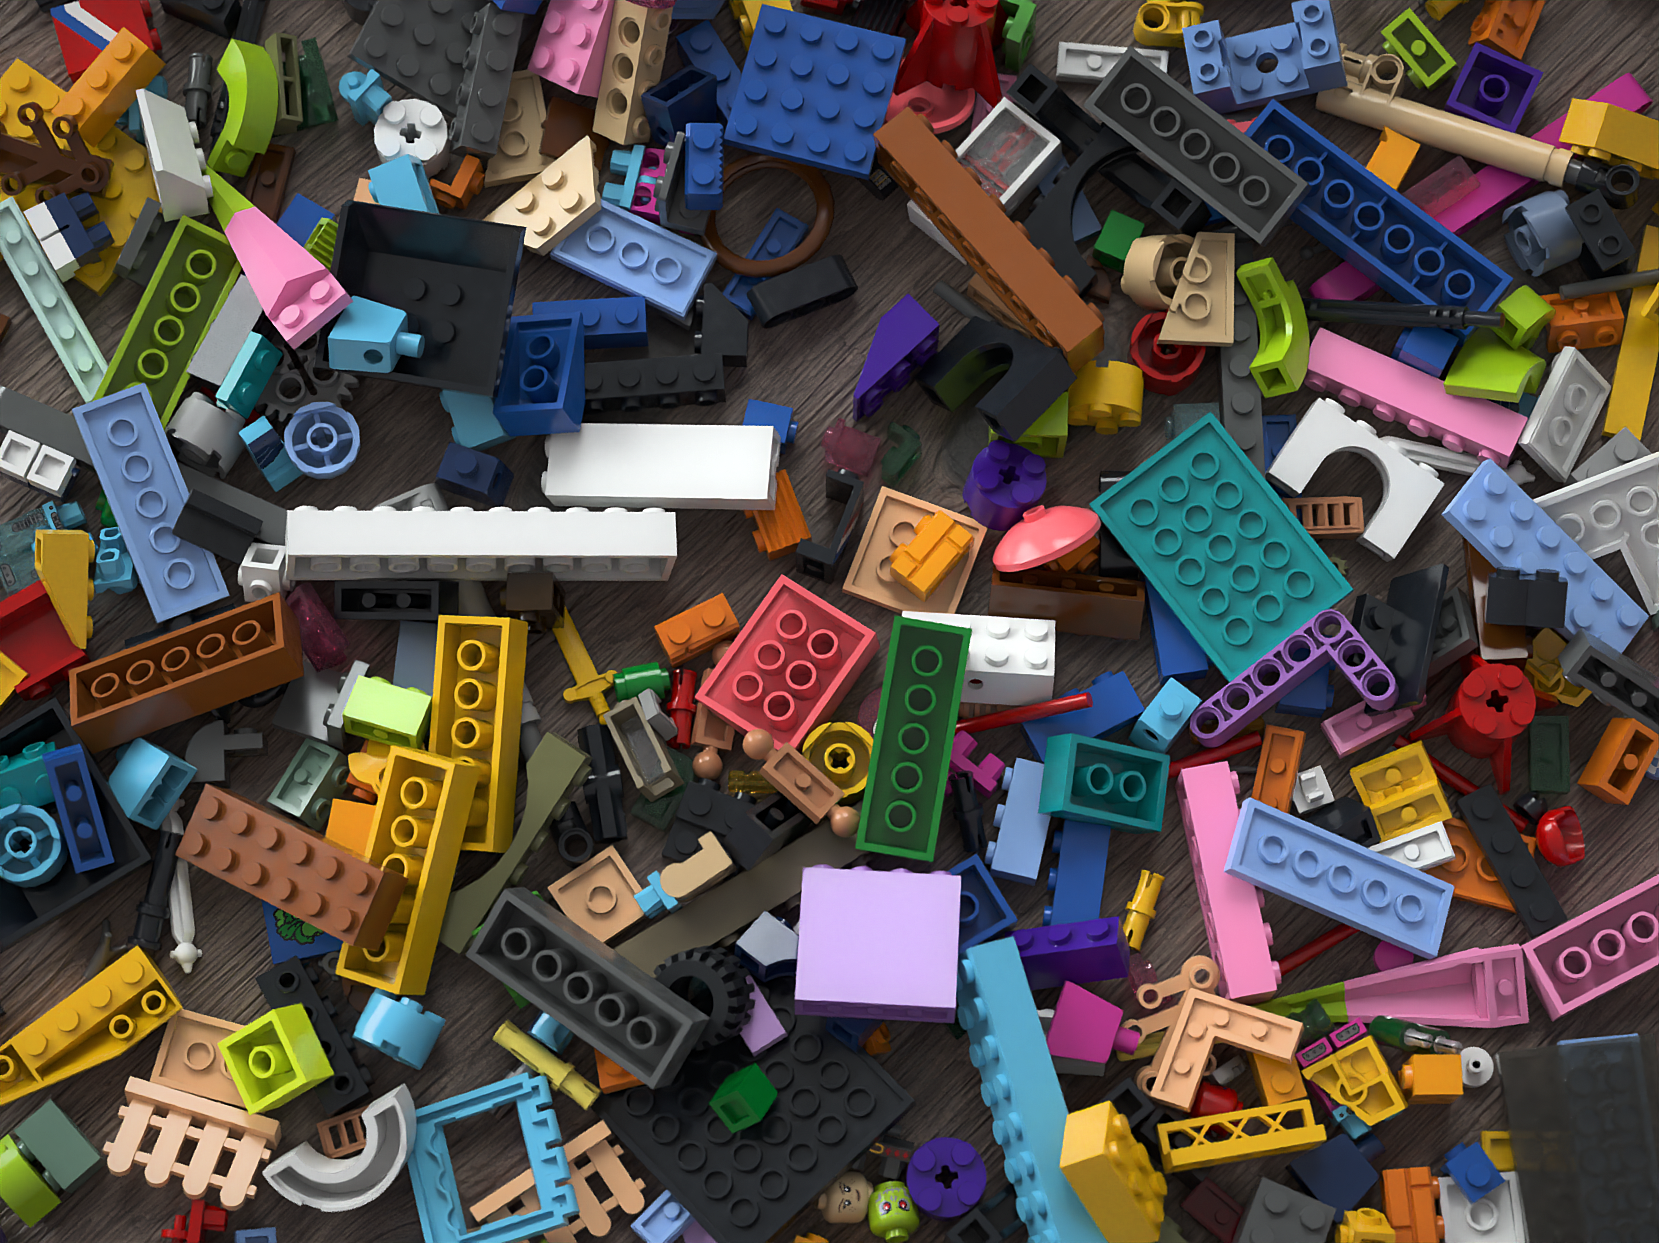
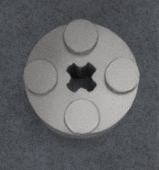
M193 392L190 398H186L164 432L170 447L173 446L180 452L177 456L179 461L213 478L218 472L220 473V479H224L245 448L238 432L244 429L243 425L246 421L237 412L226 409L224 412L213 406L212 401L205 395Z

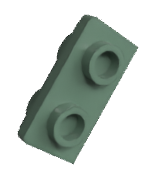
M306 738L267 802L275 808L301 820L310 828L319 831L330 817L333 798L339 799L348 786L346 780L351 772L348 758L332 747Z

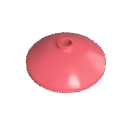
M905 58L902 59L900 68H901V66H902V64H903ZM926 81L898 96L893 93L884 125L905 108L909 107L916 116L921 113L929 120L934 128V135L947 132L961 125L971 115L975 105V90L973 88L955 90V85L943 84L942 89Z
M1043 505L1033 507L1023 513L1024 519L1008 530L996 547L992 560L996 569L1001 572L1020 571L1047 563L1074 550L1089 540L1099 530L1101 526L1100 518L1094 511L1081 507L1055 506L1047 509Z

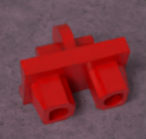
M192 1199L188 1231H185L187 1216L175 1215L174 1229H162L161 1238L170 1239L172 1243H184V1241H187V1243H205L206 1230L226 1232L229 1211L216 1206H210V1203L205 1200Z

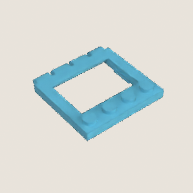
M526 1072L415 1110L417 1121L416 1137L407 1164L425 1243H516L568 1226L567 1217L580 1212L574 1186L572 1184L559 1186V1183L571 1179V1174L564 1147L550 1149L551 1145L561 1142L562 1137L555 1110L541 1111L540 1109L553 1103L546 1076L533 1078L530 1073ZM515 1101L541 1210L523 1216L517 1214L481 1226V1230L468 1234L442 1125L459 1121Z

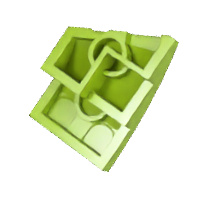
M1480 327L1460 350L1443 385L1446 394L1519 403L1523 392L1536 393L1546 368V361L1522 346L1514 350L1490 327Z

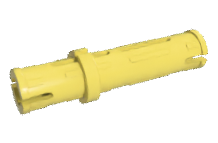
M507 1019L494 1035L493 1040L506 1048L541 1076H546L553 1090L556 1092L558 1090L562 1091L586 1111L600 1095L602 1090L576 1072L573 1064L570 1062L566 1064L558 1059L549 1050L521 1031L510 1020Z

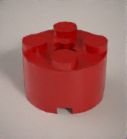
M1166 309L1163 312L1150 313L1137 323L1131 336L1127 363L1142 370L1144 388L1157 394L1174 396L1190 386L1197 378L1206 348L1199 345L1156 344L1169 310ZM1166 349H1169V350L1172 351V354L1169 353L1168 355H1164V354H1162V353H1163Z

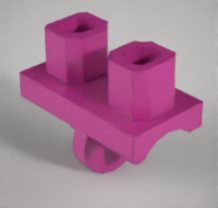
M962 730L954 736L949 767L954 772L972 771L975 789L990 799L996 792L997 781L1005 769V764L991 753L987 755L978 767L967 758L977 747L978 743ZM948 770L947 785L944 793L947 798L953 794L951 783L948 779L953 774L950 770Z

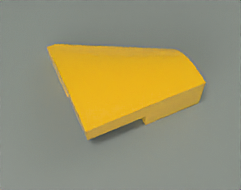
M1542 627L1532 638L1533 658L1527 660L1523 675L1528 678L1532 688L1557 696V699L1562 703L1579 707L1592 691L1584 686L1581 688L1576 687L1562 675L1564 670L1557 657L1569 641L1554 628Z
M1372 1034L1301 1070L1306 1079L1312 1080L1331 1094L1330 1097L1346 1105L1369 1126L1409 1106Z

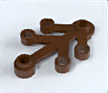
M28 102L20 106L17 116L23 125L31 127L40 146L9 135L5 125L0 121V148L38 162L21 172L13 171L3 176L1 188L7 195L15 196L26 189V185L57 169L70 173L72 176L56 185L46 184L38 188L35 193V200L38 205L47 201L43 195L44 190L49 191L53 198L62 193L67 195L79 188L88 192H98L109 184L111 178L109 164L102 157L90 154L78 132V123L73 116L64 114L57 117L52 123V131L58 138L66 139L75 158L62 153L43 118L42 107L36 102ZM27 108H30L34 111V120H31L27 117ZM62 120L69 124L70 130L68 133L61 129L60 123ZM87 168H91L95 172V180H91L87 176ZM10 178H14L18 182L17 190L10 186Z

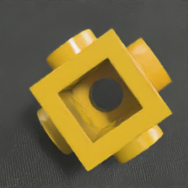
M1360 1208L1358 1211L1344 1210L1342 1225H1337L1335 1243H1396L1395 1230L1390 1227L1384 1214L1371 1208Z

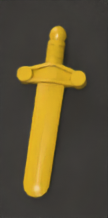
M565 606L564 628H553L552 630L577 685L564 691V700L569 704L576 701L589 700L596 717L599 718V723L607 725L603 715L611 710L603 693L614 685L612 674L617 672L609 670L607 673L598 675Z

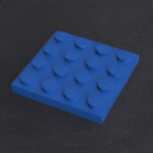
M762 4L723 137L724 145L869 180L876 155L873 134L884 126L905 51L906 39Z

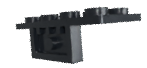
M1443 563L1393 578L1390 583L1386 604L1368 593L1356 598L1351 625L1389 669L1399 688L1397 702L1387 710L1373 709L1366 702L1364 713L1370 717L1418 705L1423 701L1429 666L1433 657L1436 631L1440 622L1439 616L1443 596L1447 586L1446 581L1449 567ZM1353 653L1347 658L1346 664L1351 667H1357L1364 662L1365 655ZM1383 681L1377 682L1371 687L1370 693L1375 696H1382L1389 690L1390 685Z

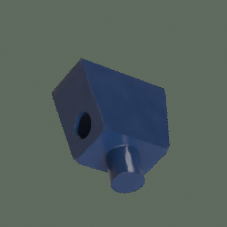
M688 65L641 95L651 135L656 143L666 147L668 141L675 142L678 131L684 132L686 135V124L716 123V75Z
M449 442L437 472L435 483L442 490L495 508L503 507L515 475L500 459ZM495 477H498V478H497V482H496L495 486L493 487L494 479H495Z
M1343 1133L1320 1145L1318 1148L1294 1159L1285 1169L1308 1197L1336 1208L1331 1223L1333 1227L1343 1219L1344 1210L1350 1211L1378 1180L1379 1175L1370 1163L1386 1150L1373 1133H1369L1355 1145Z

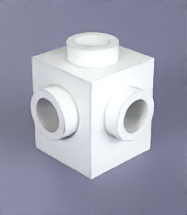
M252 542L238 570V584L243 586L245 601L254 602L278 592L285 599L287 592L293 591L296 580H286L285 546Z

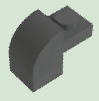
M224 720L214 721L203 726L192 737L186 750L185 761L197 769L188 786L192 790H203L206 784L221 788H231L230 758L268 756V740L263 733H257L255 728L235 729L234 734L229 735V727Z

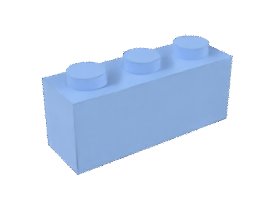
M1016 757L1014 768L1006 767L1001 788L1002 790L1009 791L1006 805H997L993 822L994 827L1000 828L997 842L989 841L984 863L992 865L990 876L1035 886L1051 817L1038 813L1044 770L1043 763Z

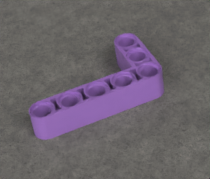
M1328 609L1315 615L1199 706L1191 715L1190 728L1203 746L1209 748L1219 747L1330 660L1333 661L1373 709L1387 710L1393 707L1399 698V688L1389 669L1344 615L1339 611ZM1331 624L1341 626V631L1337 636L1333 638L1322 636L1323 630ZM1300 648L1311 650L1310 656L1305 661L1296 662L1292 660L1293 653ZM1362 653L1365 655V660L1361 665L1351 667L1346 664L1347 658L1350 655ZM1269 672L1280 674L1276 684L1272 686L1262 685L1261 681L1265 674ZM1383 681L1390 685L1389 690L1382 696H1375L1370 693L1371 687L1377 682ZM1242 695L1249 697V703L1245 708L1241 710L1231 708L1232 701L1236 697ZM1209 719L1219 721L1218 728L1213 733H1201V727L1205 721Z

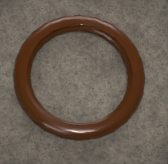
M752 153L740 157L723 168V193L738 178L749 172L764 168L788 170L797 174L809 185L816 201V219L809 235L796 249L784 256L771 260L756 261L734 254L724 245L718 235L715 224L716 210H711L704 236L700 235L703 246L717 253L716 262L721 267L735 274L754 278L775 277L790 272L806 263L823 245L834 220L835 201L831 186L817 167L760 153Z

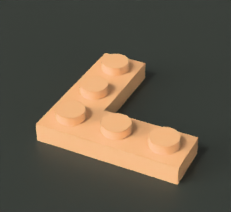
M1190 988L1150 1097L1152 1101L1190 1112L1215 1041L1291 1064L1304 1030L1303 1023Z

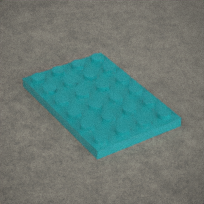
M1211 411L1089 504L1090 508L1098 514L1101 522L1228 683L1323 610L1332 609L1353 593L1354 590Z

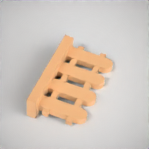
M130 1076L124 1090L129 1107L121 1105L118 1117L124 1119L115 1142L106 1141L103 1153L109 1155L107 1164L109 1171L113 1175L124 1176L128 1174L135 1163L146 1167V1181L154 1188L165 1186L171 1174L184 1178L183 1191L190 1199L203 1197L209 1186L221 1189L220 1198L223 1207L230 1211L240 1209L244 1205L246 1197L255 1198L257 1187L252 1186V1182L260 1162L268 1163L270 1160L271 1150L266 1149V1147L276 1150L281 1139L280 1121L258 1114L249 1115L248 1111ZM154 1114H158L167 1118L165 1119L159 1116H155ZM191 1125L204 1128V1130L192 1127ZM149 1127L161 1131L152 1155L139 1151ZM229 1136H230V1137H234V1138L240 1139L241 1141L234 1140V1139H231V1138H228V1137H229ZM186 1138L199 1142L189 1166L176 1163ZM223 1150L236 1153L227 1178L214 1174Z
M603 1120L563 1146L571 1179L559 1183V1186L569 1184L574 1186L580 1218L569 1226L544 1233L548 1243H577L574 1235L586 1227L593 1236L604 1237L610 1232L612 1227L611 1220L607 1215L609 1211L620 1205L627 1214L636 1215L645 1206V1200L640 1191L646 1185L641 1178L633 1182L618 1159L624 1152L619 1144L613 1148L610 1147L608 1141L613 1138V1135ZM588 1155L591 1162L578 1170L575 1163ZM531 1168L469 1208L481 1226L486 1222L490 1224L517 1214L523 1216L541 1210ZM597 1171L614 1195L602 1204L599 1203L585 1181L586 1178ZM522 1200L525 1206L511 1214L508 1208ZM526 1239V1240H523V1241H520V1242H516V1243H530V1242L528 1241V1239Z

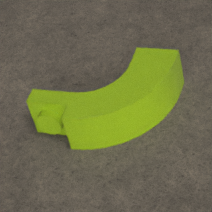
M232 38L216 69L228 88L229 110L224 128L207 163L212 170L244 177L255 153L265 154L272 137L278 110V80L272 59L264 47Z
M1273 257L1240 265L1236 275L1255 310L1260 331L1259 349L1249 369L1265 398L1298 391L1308 367L1310 342L1306 313L1294 280H1284Z

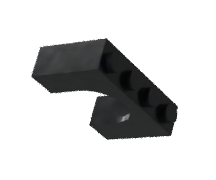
M974 316L914 379L933 404L953 413L982 382L998 372L1009 369L1006 375L975 407L993 432L1015 442L1077 377L1069 367L1070 363H1068L1063 355V350L1060 348H1049L1035 337L1028 339L1014 328L1008 330L995 320L989 322Z

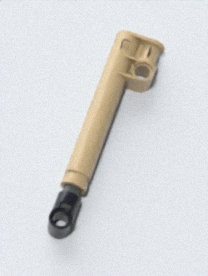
M1340 43L1348 86L1321 91L1317 96L1316 110L1381 131L1386 126L1413 141L1541 182L1548 181L1549 184L1563 188L1565 183L1575 185L1576 191L1590 194L1599 189L1606 202L1614 209H1629L1638 200L1640 178L1635 168L1630 165L1620 164L1611 166L1585 158L1584 162L1574 159L1575 153L1563 148L1557 149L1556 146L1401 98L1405 86L1404 67L1399 57L1393 54H1383L1380 56L1369 54L1364 56L1348 51L1347 44ZM1384 73L1396 75L1395 78L1388 81L1379 78ZM1617 183H1626L1631 188L1621 192L1615 190L1613 186Z

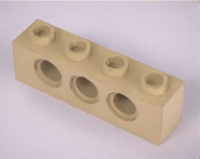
M615 0L592 131L622 145L649 142L651 131L641 95L660 83L674 0H664L663 3H658L657 5L644 4L638 0ZM641 0L643 2L654 3L653 1Z

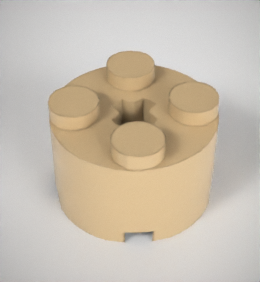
M1185 234L1153 235L1135 239L1131 244L1124 263V275L1120 283L1123 292L1126 295H1130L1132 300L1143 309H1169L1194 238Z

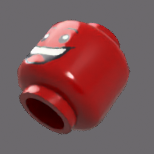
M1203 1082L1198 1087L1190 1112L1183 1111V1114L1190 1115L1189 1119L1241 1111L1243 1109V1102L1238 1101V1094L1235 1090L1210 1082ZM1239 1121L1230 1122V1124L1237 1128ZM1220 1125L1209 1126L1205 1134L1224 1138L1229 1132Z

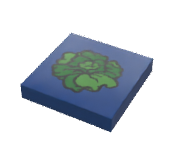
M261 899L274 966H278L296 955L303 961L326 956L330 952H341L342 940Z

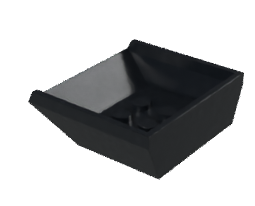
M347 200L341 205L330 273L350 297L358 296L403 310L408 317V333L423 335L425 345L420 358L401 355L393 371L389 373L332 369L329 365L328 336L343 313V309L321 327L314 367L354 376L497 398L526 227Z
M56 697L0 730V756L6 755L9 758L23 753L24 748L36 742H44L45 744L55 742L57 750L80 744L114 863L76 873L67 844L68 856L66 863L46 883L25 888L16 886L0 877V954L154 862L153 853L132 819L125 815L108 783L109 779L94 754L91 753L72 729L71 717ZM55 801L37 807L45 810L62 827ZM26 838L21 840L19 844L22 848L18 849L17 852L22 851L26 853L31 848L32 842Z

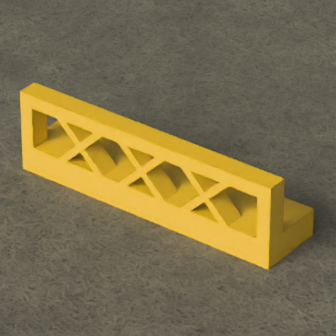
M1309 1099L1155 1126L1165 1174L1318 1148L1327 1140L1324 1125H1315ZM1301 1111L1304 1123L1303 1128L1286 1130L1279 1125L1286 1113ZM1279 1114L1275 1121L1267 1117ZM1254 1118L1270 1127L1266 1134L1250 1137L1243 1133L1241 1129L1248 1119ZM1240 1121L1237 1128L1230 1124V1122ZM1220 1125L1232 1134L1229 1140L1210 1143L1203 1136L1209 1126ZM1203 1127L1199 1134L1191 1130ZM1181 1131L1193 1139L1194 1142L1190 1147L1171 1150L1167 1133Z

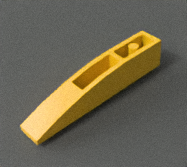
M137 945L0 1047V1107L122 1055L183 1009L169 981L147 951Z

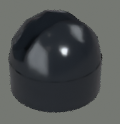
M1536 791L1523 794L1513 804L1516 812L1529 820V823L1534 826L1538 824L1540 818L1548 811L1547 800L1543 797L1537 801L1539 793Z

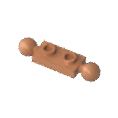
M724 640L715 645L712 651V660L716 666L733 641ZM708 668L703 671L701 687L714 669ZM700 702L697 704L691 744L703 747V750L695 756L692 769L697 778L713 781L720 776L723 769V763L718 755V751L725 753L731 751L735 729Z
M754 729L746 734L743 740L745 753L752 759H764L767 762L759 773L814 823L818 824L825 816H828L832 831L839 837L848 838L858 832L860 823L859 813L851 807H840L837 804L845 793L795 748L786 742L777 751L774 748L772 736L763 729Z

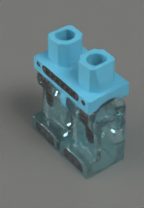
M51 501L42 505L41 508L33 509L21 517L0 525V577L9 596L40 580L35 570L36 530H70L87 522L83 509L77 501L57 506ZM89 532V540L94 541L95 556H97L99 548L93 535Z

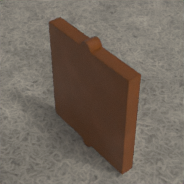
M554 96L550 98L546 120L541 123L543 134L539 154L558 159L588 135L596 145L597 152L593 153L594 166L598 169L599 173L605 149L609 147L610 143L607 137L592 131L595 110Z

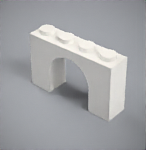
M1318 398L1309 407L1265 472V479L1295 498L1302 492L1326 456L1335 452L1350 451L1369 459L1380 473L1383 483V496L1378 509L1364 528L1363 534L1356 541L1386 562L1395 559L1445 483L1437 479L1439 474L1432 467L1421 462L1417 465L1406 457L1408 453L1404 448L1392 441L1386 444L1376 437V430L1362 420L1354 422L1345 416V409L1340 404L1329 398H1326L1325 401Z

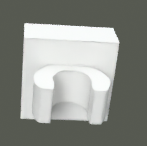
M1321 765L1298 773L1292 799L1297 817L1328 806L1335 801Z

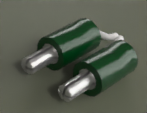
M1385 1015L1375 1017L1369 1027V1035L1372 1034L1377 1044L1419 1055L1460 1054L1461 1050L1453 1049L1451 1046L1463 1048L1460 1042L1452 1041L1451 1036L1445 1030Z

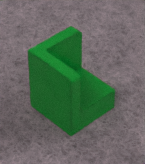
M1111 210L1094 246L1092 257L1097 259L1103 266L1124 274L1126 256L1132 242L1141 237L1145 227L1144 223Z
M754 1063L727 1076L709 1104L733 1134L761 1121L777 1097L778 1092L757 1064Z

